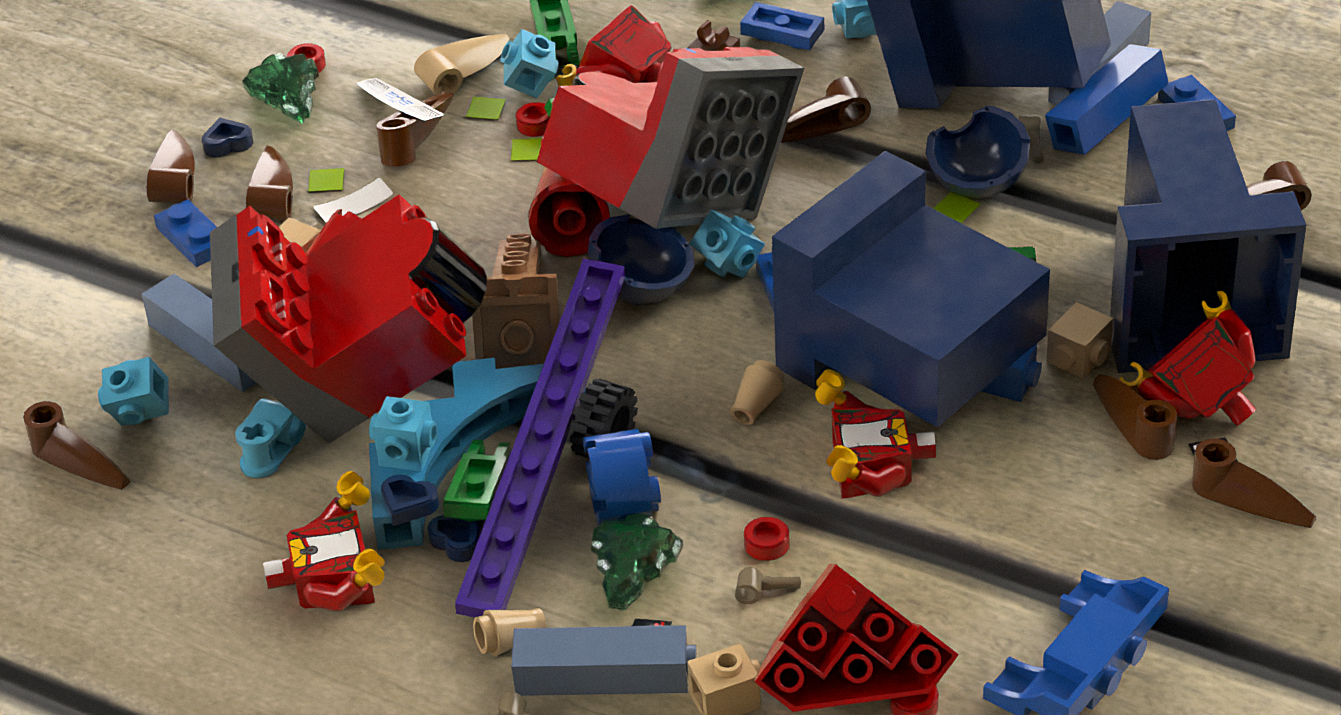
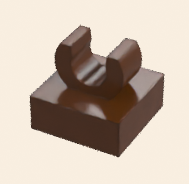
M706 20L697 30L698 38L688 46V48H700L704 51H724L725 47H740V38L731 36L726 26L721 27L718 31L711 29V21Z

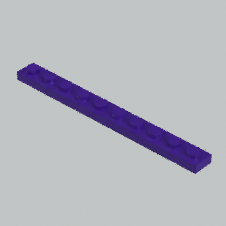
M584 258L582 260L455 601L456 614L475 618L483 616L485 610H506L569 435L571 421H574L575 414L573 413L575 407H579V398L584 393L625 278L624 266Z

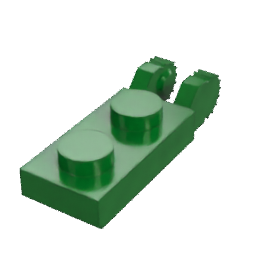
M529 0L536 35H542L548 40L555 42V50H561L566 47L569 63L579 65L577 34L568 0Z
M472 441L467 453L462 455L443 500L444 517L460 518L464 521L486 520L511 454L510 442H500L494 455H485L484 441Z

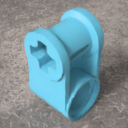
M261 398L254 406L253 411L235 431L236 442L242 447L243 455L240 459V468L244 475L252 478H262L277 471L279 465L292 448L301 441L306 430V424L282 403Z

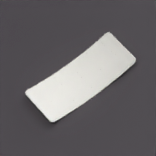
M377 178L372 183L350 195L314 206V209L327 223L331 215L338 209H342V216L348 211L357 215L386 200L393 192L381 178Z

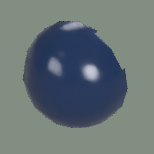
M985 106L974 111L970 121L958 130L948 131L943 126L930 132L927 137L925 154L935 178L949 191L972 199H985L1007 190L1021 177L1028 163L1030 137L1025 125L1011 112L995 106Z
M630 214L610 217L596 225L589 237V260L624 266L625 278L617 298L618 300L638 306L656 304L681 290L694 267V255L687 240L676 231V228H654L640 219L629 218Z

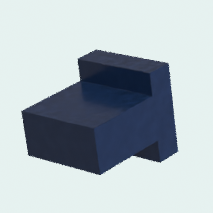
M867 0L898 108H941L954 87L1084 88L1111 45L1101 0Z
M1216 99L1131 107L1124 206H1118L1110 309V317L1113 318L1111 350L1118 373L1138 372L1130 365L1133 362L1140 364L1146 371L1153 367L1208 319L1202 307L1203 300L1210 308H1218L1222 305L1217 295L1218 291L1226 293L1231 309L1237 313L1251 331L1256 361L1290 358L1306 223L1294 191L1258 195L1249 194Z
M884 151L772 236L776 366L782 372L814 390L818 388L816 380L825 370L830 369L840 372L928 423L939 427L1047 335L1050 269L926 206V171Z

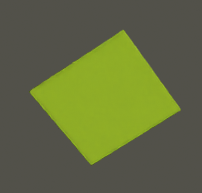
M473 96L465 117L498 120L506 99Z
M542 138L512 139L511 161L537 160Z
M344 168L310 170L308 192L343 190Z
M950 192L933 209L962 223L981 204Z

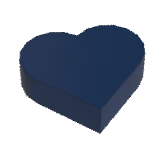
M221 117L202 136L204 153L210 157H223L230 152H243L252 147L254 143L250 126Z
M399 474L387 478L381 485L383 504L393 526L426 517L438 509L437 488L430 482H415L411 477Z
M439 515L433 518L427 527L430 544L438 550H446V555L455 562L470 561L481 534L482 522L481 520L464 521L460 518Z

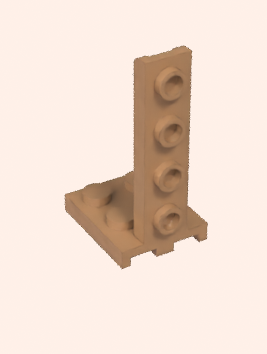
M517 233L508 235L507 240L499 242L492 277L470 279L475 358L495 357L496 369L544 364L560 322L557 273L539 274L541 244L540 241L531 239V234Z

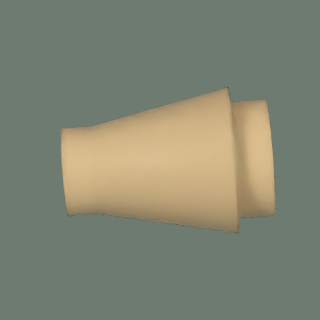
M765 360L755 361L753 365L746 367L735 403L730 410L731 416L741 424L752 425L757 416L782 393L784 389L783 372L776 365Z
M540 608L533 610H485L483 616L475 617L473 622L474 637L479 651L482 654L491 653L493 656H498L513 649L514 628H547L542 610Z

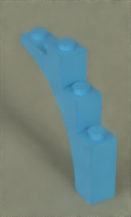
M494 357L458 361L452 365L455 397L425 400L430 403L432 421L437 422L438 434L435 446L431 449L422 472L379 466L375 443H369L373 519L378 550L424 545L426 517L393 526L383 504L382 483L387 478L400 474L411 477L415 482H430L438 489L447 473L462 458L463 453H467L473 440H485L493 433L524 419L544 364L496 369Z

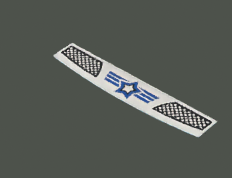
M377 78L357 83L361 88L382 102L421 120L426 121L444 116L443 113Z

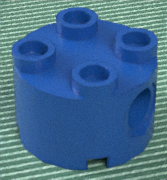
M638 429L583 438L584 453L588 452L590 462L585 463L594 514H597V525L601 526L653 517V511H659L658 503H661V493L657 476L649 477L648 468L651 467L650 459L653 458L649 432L640 433Z

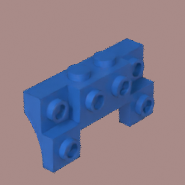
M1084 570L1081 573L1080 583L1069 595L1063 594L1060 597L1059 610L1074 618L1045 650L1043 668L1026 664L1009 656L1005 662V669L992 684L987 682L983 686V699L1014 715H1029L1032 710L1041 715H1079L1085 707L1093 710L1104 695L1111 696L1115 692L1122 674L1128 666L1137 665L1143 657L1147 646V640L1143 639V637L1167 609L1169 588L1144 576L1134 580H1115Z

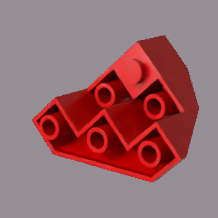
M829 564L799 603L773 642L753 682L792 712L930 694L959 654L922 625L910 622L837 564Z

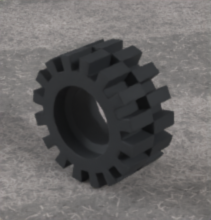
M594 379L592 384L589 383L586 386V394H581L579 398L581 404L579 407H575L573 413L576 415V419L571 421L570 429L574 430L570 435V442L573 443L571 449L576 455L589 459L588 452L584 453L583 438L634 429L636 422L633 421V417L637 415L638 410L637 407H634L638 402L637 396H634V389L602 379Z

